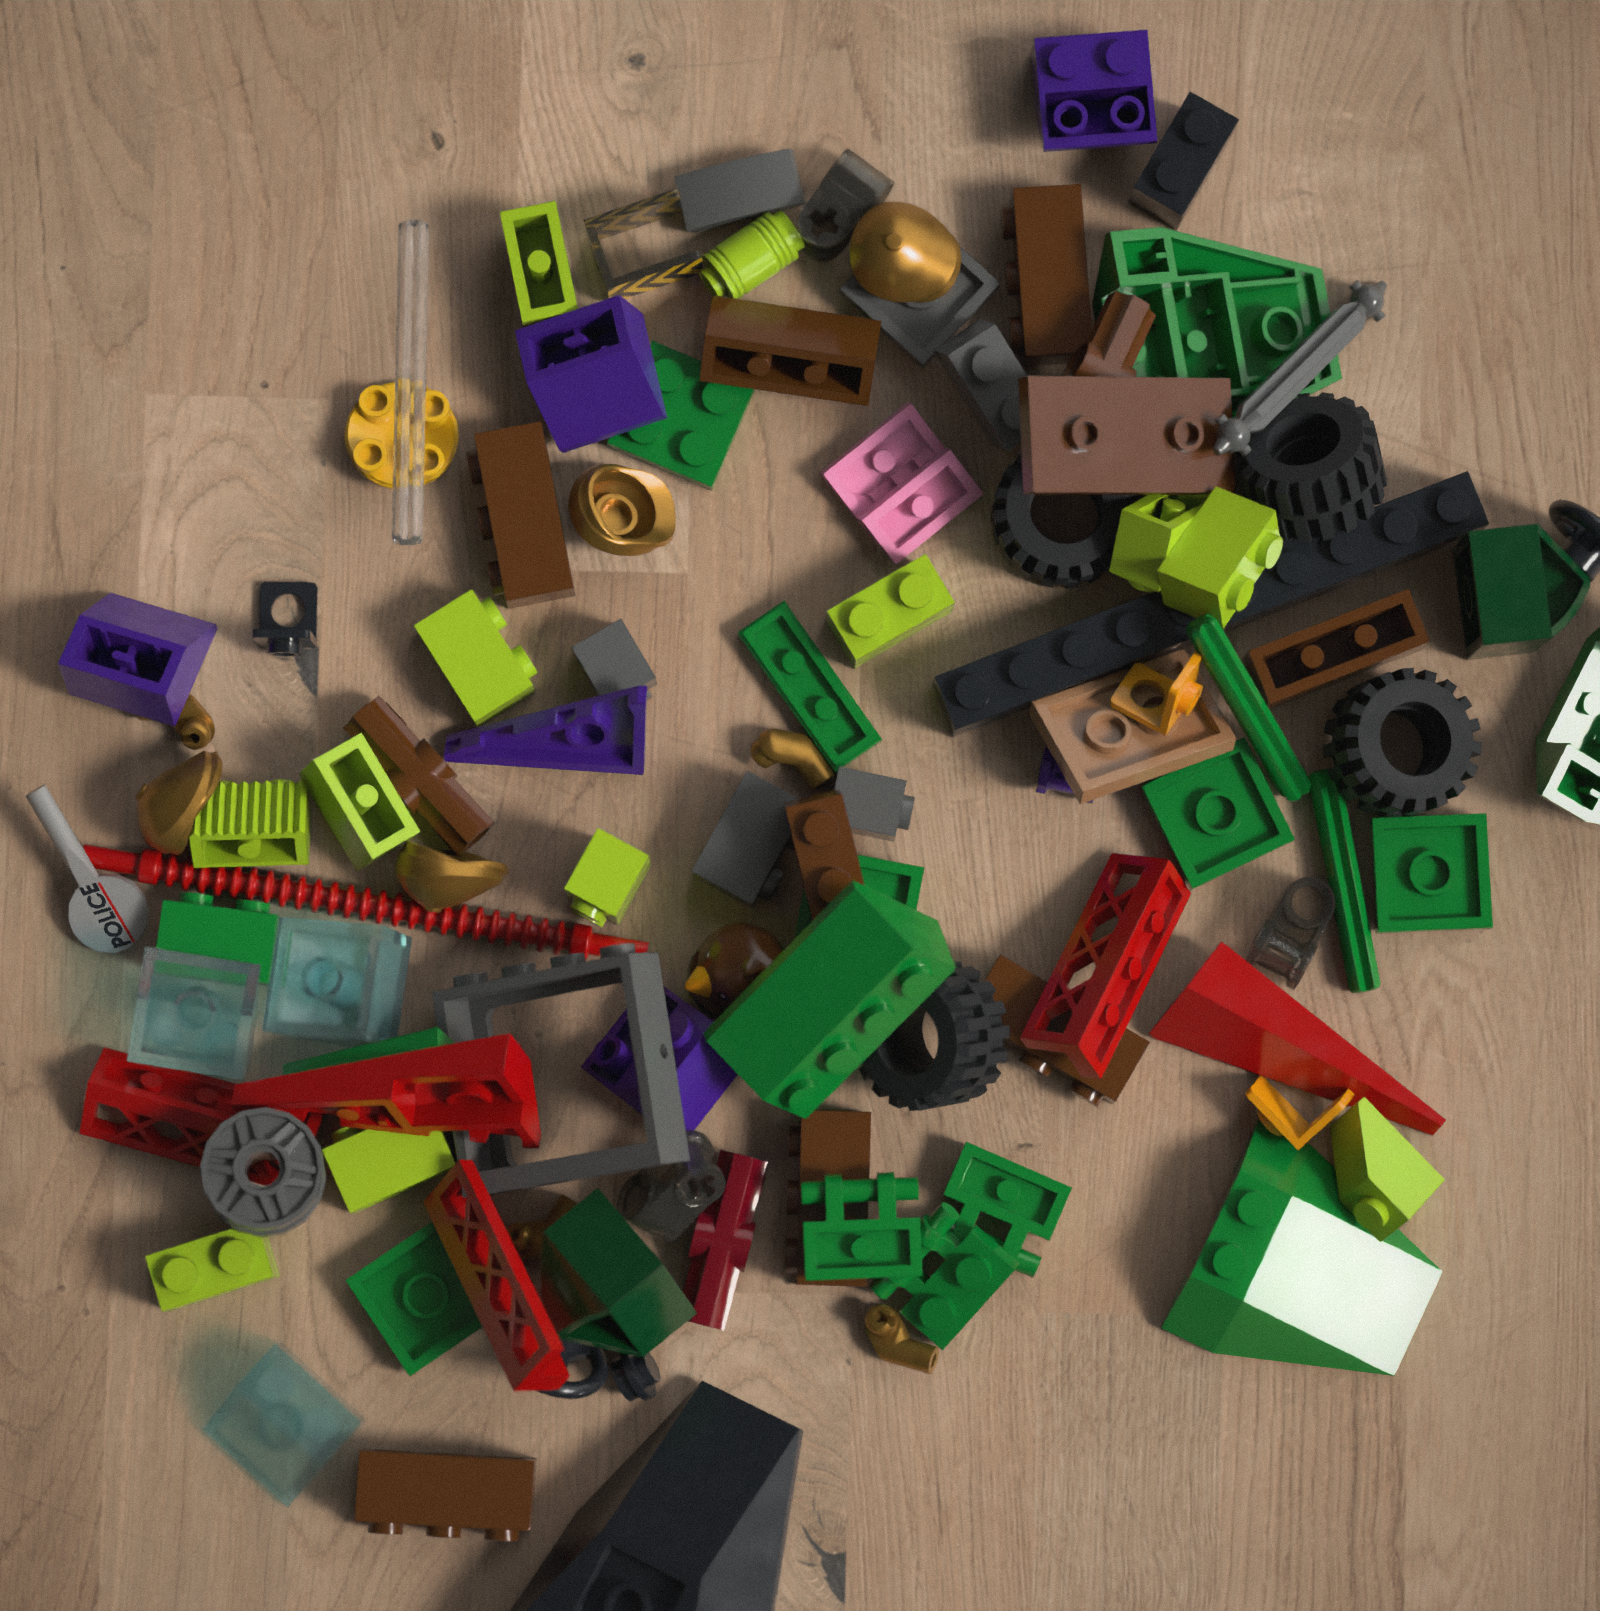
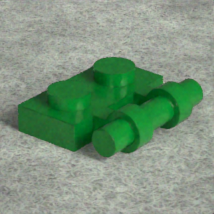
M965 1142L943 1193L944 1196L964 1204L959 1214V1219L949 1230L962 1241L974 1228L980 1212L1010 1224L1011 1227L1005 1240L988 1233L986 1234L1020 1263L1015 1271L1033 1278L1042 1257L1022 1249V1245L1028 1232L1050 1241L1072 1187L969 1142Z
M877 1172V1178L842 1180V1174L824 1175V1181H801L802 1205L825 1204L826 1221L803 1222L805 1281L923 1276L920 1217L897 1218L896 1201L919 1200L918 1177H895L894 1172ZM878 1202V1219L844 1220L843 1203Z
M942 1202L931 1215L925 1214L920 1218L922 1259L931 1250L938 1252L945 1259L930 1277L923 1272V1276L875 1278L870 1283L872 1291L878 1297L885 1300L890 1297L898 1286L905 1288L913 1296L899 1313L942 1351L1020 1264L977 1225L961 1241L949 1230L960 1216L951 1205Z

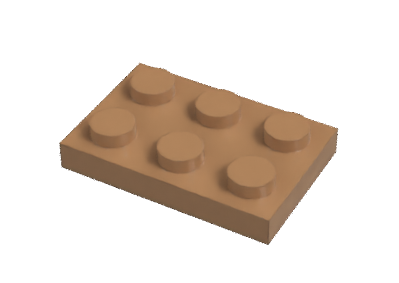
M1185 649L1142 664L1175 681L1190 658ZM1132 667L1032 701L1029 715L1079 804L1233 751L1236 736L1199 674L1196 682L1203 686V690L1195 707L1188 716L1180 714L1166 736L1110 706L1112 695ZM1138 685L1131 691L1132 700L1140 707L1155 708L1163 702L1162 693L1152 685Z

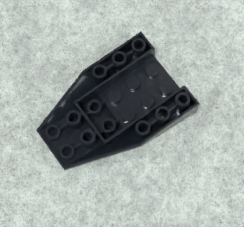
M702 1380L576 1512L511 1611H774L803 1430Z

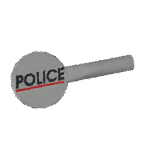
M45 784L29 792L25 797L79 885L69 902L68 920L73 933L83 945L97 952L117 953L129 949L142 937L148 925L149 906L144 893L133 881L121 875L98 874Z

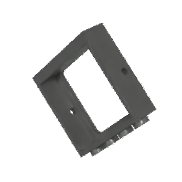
M634 943L612 945L599 948L601 959L586 961L585 953L561 955L550 958L551 969L537 971L536 963L511 965L501 968L502 978L488 981L487 972L453 977L454 988L432 992L437 1028L445 1033L453 1042L458 1043L494 1036L492 1014L498 1007L623 983L647 1142L518 1165L513 1159L509 1135L490 1133L486 1143L470 1142L469 1131L467 1130L453 1131L457 1161L459 1159L473 1160L489 1195L690 1161L658 952L635 953ZM461 1187L463 1198H467L463 1187Z

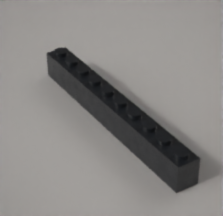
M1463 472L1375 506V513L1368 520L1357 521V528L1348 533L1343 530L1335 533V538L1323 541V538L1319 537L1312 538L1311 543H1298V539L1295 537L1284 541L1277 562L1272 568H1265L1254 583L1253 593L1247 606L1242 611H1235L1224 627V632L1458 543L1468 531L1484 530L1489 525V521L1469 472ZM1161 591L1152 592L934 677L932 686L952 737H956L1031 708L1032 701L1128 669L1135 663L1142 664L1191 646L1193 644L1186 634V626L1191 621L1196 620V618L1164 605Z

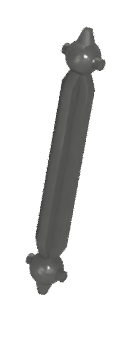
M1359 280L1353 282L1349 286L1353 291L1350 303L1340 304L1237 407L1235 418H1227L1223 413L1215 419V422L1218 424L1216 431L1217 441L1213 448L1215 455L1219 456L1226 452L1238 451L1242 456L1247 455L1252 450L1248 445L1251 433L1262 431L1364 328L1366 318L1373 317L1378 322L1385 317V314L1382 312L1384 306L1383 295L1387 288L1385 282L1381 281L1373 285H1362Z

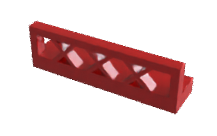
M1111 853L1020 1036V1039L1027 1048L1066 1053L1082 1077L1102 1079L1191 895V892L1170 859ZM1123 873L1141 875L1136 886L1117 897L1115 896V889ZM1117 916L1119 921L1114 931L1093 943L1091 938L1096 928ZM1094 962L1096 968L1091 978L1070 989L1069 982L1073 974ZM1071 1009L1073 1014L1064 1033L1046 1031L1053 1018Z
M104 1047L87 1082L79 1134L200 1167L206 1142L222 1122L237 1114L230 1106L235 1083ZM99 1103L120 1109L129 1121L117 1124L97 1118ZM275 1109V1110L287 1112V1109ZM308 1112L303 1123L310 1128L317 1139L322 1127L324 1114ZM159 1121L175 1124L184 1136L176 1140L161 1136L152 1124ZM259 1160L249 1169L248 1179L254 1183L269 1185L276 1180L280 1169L272 1167L267 1160Z
M459 1159L423 1203L512 1390H559L570 1377L560 1355L564 1347L473 1160ZM461 1187H463L467 1198H463Z

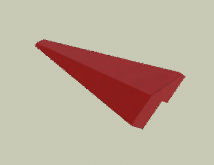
M1222 941L1216 945L1148 1033L1155 1040L1190 1050L1198 1055L1250 1071L1253 1074L1261 1075L1267 1079L1333 1102L1349 1088L1355 1095L1347 1106L1352 1107L1365 1097L1387 1120L1422 1131V1133L1431 1136L1446 1121L1445 1118Z
M511 1033L234 1084L230 1104L237 1114L241 1111L265 1107L287 1109L288 1113L301 1122L305 1121L308 1112L330 1114L340 1117V1125L342 1127L428 1137L431 1131L467 1130L469 1131L470 1142L486 1143L490 1133L518 1136L522 1139V1147L530 1149L540 1148L542 1136L531 1060Z

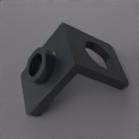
M263 582L261 584L259 629H253L252 638L260 648H267L268 655L294 657L302 655V648H317V585L313 582ZM283 595H295L304 602V618L295 626H281L273 618V605Z

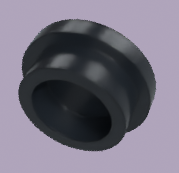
M620 1353V1356L611 1360L610 1365L614 1380L620 1392L628 1401L638 1398L647 1401L656 1396L655 1384L660 1382L661 1376L658 1366L650 1353L644 1357Z

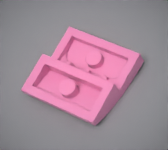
M907 402L819 472L848 511L895 565L984 494L953 452L942 445L913 405Z

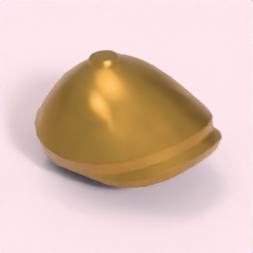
M900 201L884 202L868 210L857 223L849 248L850 263L859 284L869 293L892 302L922 303L934 301L944 296L954 285L962 260L961 249L955 237L949 233L937 218L918 206Z
M600 464L588 468L574 481L568 501L570 519L578 535L591 547L618 556H637L649 553L658 547L666 546L672 541L676 527L674 501L666 485L654 475L617 464Z
M204 750L160 774L150 783H144L135 796L137 800V820L146 844L164 854L172 853L179 855L183 852L188 843L194 819L213 795L222 775L223 762L217 751L210 753Z
M405 841L398 853L394 869L395 875L405 892L413 900L421 904L425 911L438 913L444 908L466 902L502 884L503 877L509 874L508 866L504 863L491 861L468 852L458 856L454 850H434L411 841Z

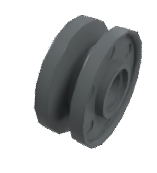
M267 1107L241 1111L222 1122L206 1142L200 1164L204 1192L218 1217L237 1232L260 1238L283 1235L305 1223L321 1203L326 1184L322 1150L310 1128L288 1112ZM259 1160H270L280 1167L278 1177L269 1185H255L248 1179L249 1169Z

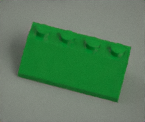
M852 880L704 1032L707 1043L763 1101L807 1119L956 969L938 920Z

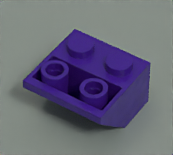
M1148 29L1034 38L1031 51L1035 111L1043 152L1157 143Z
M621 295L515 330L527 385L559 451L562 453L667 419L643 313Z
M110 592L79 615L58 662V666L69 695L176 726L217 632V626L208 621Z
M663 986L685 1130L688 1139L738 1074L705 1039L704 1032L713 1021ZM626 1008L603 1039L598 1042L592 1053L581 1065V1068L643 1116Z

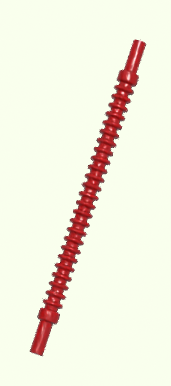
M88 844L83 846L95 869L135 875L139 883L157 885L159 880L165 881V886L171 888L174 882L181 883V889L187 891L190 885L197 886L198 893H204L206 888L213 889L215 896H220L222 891H228L231 899H236L238 894H245L246 900H253L255 896H259L262 898V902L269 903L271 899L278 900V906L281 908L285 907L287 902L294 903L295 910H301L303 905H309L312 913H317L319 908H325L328 916H332L335 910L342 911L343 918L348 919L351 913L359 914V920L362 922L366 920L367 916L375 917L376 924H381L383 919L391 920L393 927H397L399 922H406L409 930H413L416 924H420L426 933H429L432 927L439 928L442 936H445L448 930H453L456 932L457 938H462L464 933L472 934L473 941H478L480 936L488 937L490 944H494L496 939H503L506 947H510L513 941L520 942V947L523 950L527 949L529 944H534L538 952H543L545 947L552 948L554 955H559L561 950L568 951V954L585 953V960H587L589 955L600 956L599 948L612 945L634 943L635 953H648L649 942L593 933V928L590 925L575 923L572 929L565 928L564 921H559L557 926H551L547 918H543L541 923H534L531 915H527L524 920H517L516 913L511 912L508 918L500 916L498 909H495L492 915L484 914V908L481 906L477 908L476 912L468 911L467 904H462L460 909L449 907L442 909L439 913L425 911L423 906L413 899L411 901L404 900V896L400 892L396 894L395 898H390L387 896L386 890H381L379 895L371 894L370 887H365L363 892H356L353 884H349L346 890H342L336 881H333L330 887L323 886V880L320 878L316 879L314 884H309L305 876H300L298 881L291 880L289 873H284L282 878H276L273 870H268L266 875H259L258 868L256 867L251 868L249 873L243 872L242 867H234L233 870L226 869V867L193 868L192 856H187L185 861H179L178 855L171 854L168 859L163 858L162 852L154 849L144 848L140 854Z

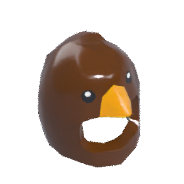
M746 922L725 924L708 935L691 957L687 969L688 980L685 983V989L688 990V994L702 1012L711 1018L717 1019L785 950V947L768 929Z

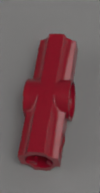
M720 1150L705 1209H700L688 1258L692 1260L682 1292L697 1312L688 1322L725 1330L739 1272L744 1273L757 1223L753 1221L767 1173L768 1162Z

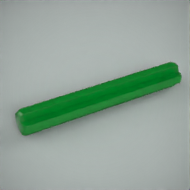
M1208 613L1199 615L1196 620L1191 621L1186 626L1188 638L1195 650L1203 655L1202 661L1279 793L1290 802L1299 800L1302 795L1311 790L1310 778L1218 620Z
M1327 769L1314 771L1309 775L1311 782L1310 791L1348 988L1351 993L1373 991L1380 987L1381 982L1346 801L1339 793L1343 788L1342 780L1339 778L1331 781Z

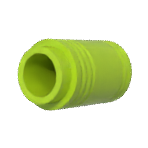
M781 210L774 214L765 212L761 217L750 222V225H746L715 246L714 249L703 254L701 258L705 268L699 271V275L712 296H725L734 299L742 298L744 294L749 293L780 270H783L785 266L796 261L799 258L798 252L805 245L798 230Z

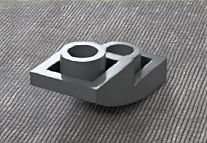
M789 148L745 157L675 176L688 232L697 233L744 218L755 220L765 212L774 214L778 210L784 211L806 204L793 149Z

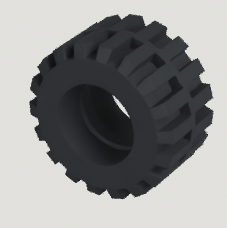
M1322 392L1319 396H1310V393L1298 394L1297 398L1293 399L1262 431L1251 433L1248 445L1252 450L1247 455L1242 456L1239 451L1234 452V461L1243 497L1276 510L1279 534L1284 541L1297 537L1298 543H1311L1312 538L1322 537L1323 541L1335 538V533L1343 530L1348 533L1358 527L1357 521L1368 520L1375 513L1373 505L1381 504L1385 496L1383 488L1387 486V478L1374 422L1370 420L1369 413L1363 406L1355 407L1354 400L1345 396L1336 400L1333 393Z
M1021 452L1018 454L1016 461L1012 465L1009 464L1004 471L992 506L993 536L996 545L1000 544L1004 551L1003 558L1009 565L1014 563L1020 569L1019 574L1027 580H1030L1032 576L1042 580L1041 586L1053 588L1054 584H1065V589L1078 587L1080 582L1088 580L1091 583L1099 579L1103 572L1110 569L1121 511L1123 508L1136 502L1137 495H1089L1098 512L1097 523L1093 532L1086 539L1076 543L1063 544L1051 541L1043 536L1032 522L1030 508L1035 495L1023 494Z
M1402 668L1392 673L1389 671L1354 686L1347 691L1348 697L1337 701L1332 709L1337 717L1326 721L1323 732L1332 736V742L1322 745L1323 758H1333L1335 767L1327 769L1330 779L1333 781L1341 778L1345 786L1339 793L1346 800L1356 797L1360 799L1357 809L1367 814L1379 810V817L1381 818L1408 817L1443 806L1448 803L1447 799L1457 797L1464 791L1466 786L1462 781L1473 778L1478 766L1470 762V759L1481 755L1482 742L1473 741L1472 734L1481 730L1478 718L1469 720L1466 710L1472 707V704L1466 696L1458 699L1455 698L1453 693L1457 686L1450 680L1446 679L1435 683L1437 673L1423 670L1414 674L1413 668ZM1389 712L1397 713L1407 718L1414 724L1421 736L1423 758L1420 767L1413 776L1395 769L1388 762L1382 751L1380 732L1384 719Z
M954 961L956 969L863 1062L859 1071L864 1080L872 1079L874 1081L871 1090L879 1098L889 1096V1104L894 1107H908L909 1111H921L968 1102L969 1099L980 1097L987 1092L986 1084L996 1082L1001 1074L996 1065L1006 1062L1009 1051L1003 1047V1039L1010 1038L1009 1025L1003 1026L1001 1015L1005 1014L1006 1010L1003 1001L995 1002L992 997L996 991L995 987L990 981L979 982L981 972L972 966L962 968L961 962ZM926 1011L931 1016L938 1035V1047L935 1058L927 1050L923 1038L922 1026Z

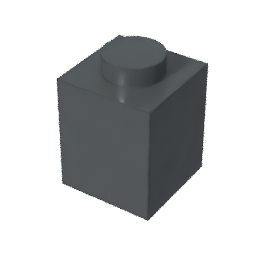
M622 619L615 621L572 646L575 658L598 696L635 686H647V701L652 698L648 689L657 685L656 677Z
M839 767L834 790L840 789L843 794L852 833L894 842L897 828L908 830L915 797L904 795L907 780Z

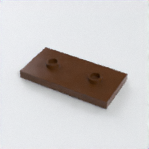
M1025 376L1018 378L1024 495H1210L1215 486L1231 493H1236L1234 452H1226L1219 456L1213 453V448L1217 441L1216 431L1218 428L1215 419L1223 413L1227 418H1232L1230 378Z

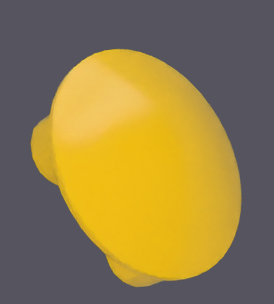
M391 382L383 385H371L365 388L360 394L359 400L352 408L345 427L346 449L356 469L371 482L395 490L419 488L441 476L453 461L459 441L457 420L446 396L440 391L412 382Z

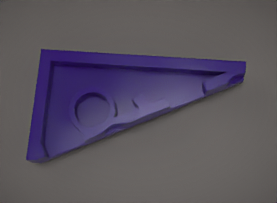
M635 686L446 735L444 760L445 762L644 775L647 686Z

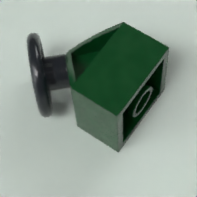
M1559 499L1551 503L1549 516L1554 526L1567 539L1561 547L1537 523L1468 531L1452 548L1466 660L1534 653L1570 622L1584 602L1590 588V582L1600 572V517L1577 503Z
M596 1188L543 1231L541 1253V1300L564 1347V1350L560 1353L562 1360L567 1368L570 1362L588 1358L591 1363V1373L587 1378L580 1381H566L559 1390H542L537 1392L561 1399H579L590 1396L602 1388L608 1377L609 1365L603 1349L644 1357L697 1314L663 1263L599 1188Z

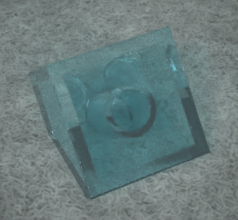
M279 917L262 1031L346 1047H355L398 1036L412 937L384 925Z
M145 946L127 1062L243 1080L249 1071L256 1029L261 964Z
M281 1342L275 1343L240 1381L203 1430L281 1502L289 1507L367 1420Z

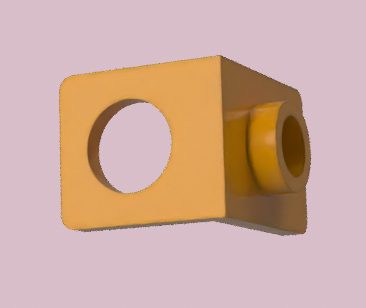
M1195 651L1175 681L1141 663H1135L1112 695L1110 706L1166 736L1180 714L1188 716L1202 693L1203 686L1196 681L1203 655ZM1142 684L1152 685L1162 693L1163 702L1155 708L1140 707L1131 698L1132 689Z
M1260 1075L1245 1092L1246 1097L1259 1109L1257 1115L1262 1124L1274 1135L1279 1137L1284 1135L1297 1150L1302 1148L1337 1116L1355 1095L1348 1088L1309 1124L1265 1077Z

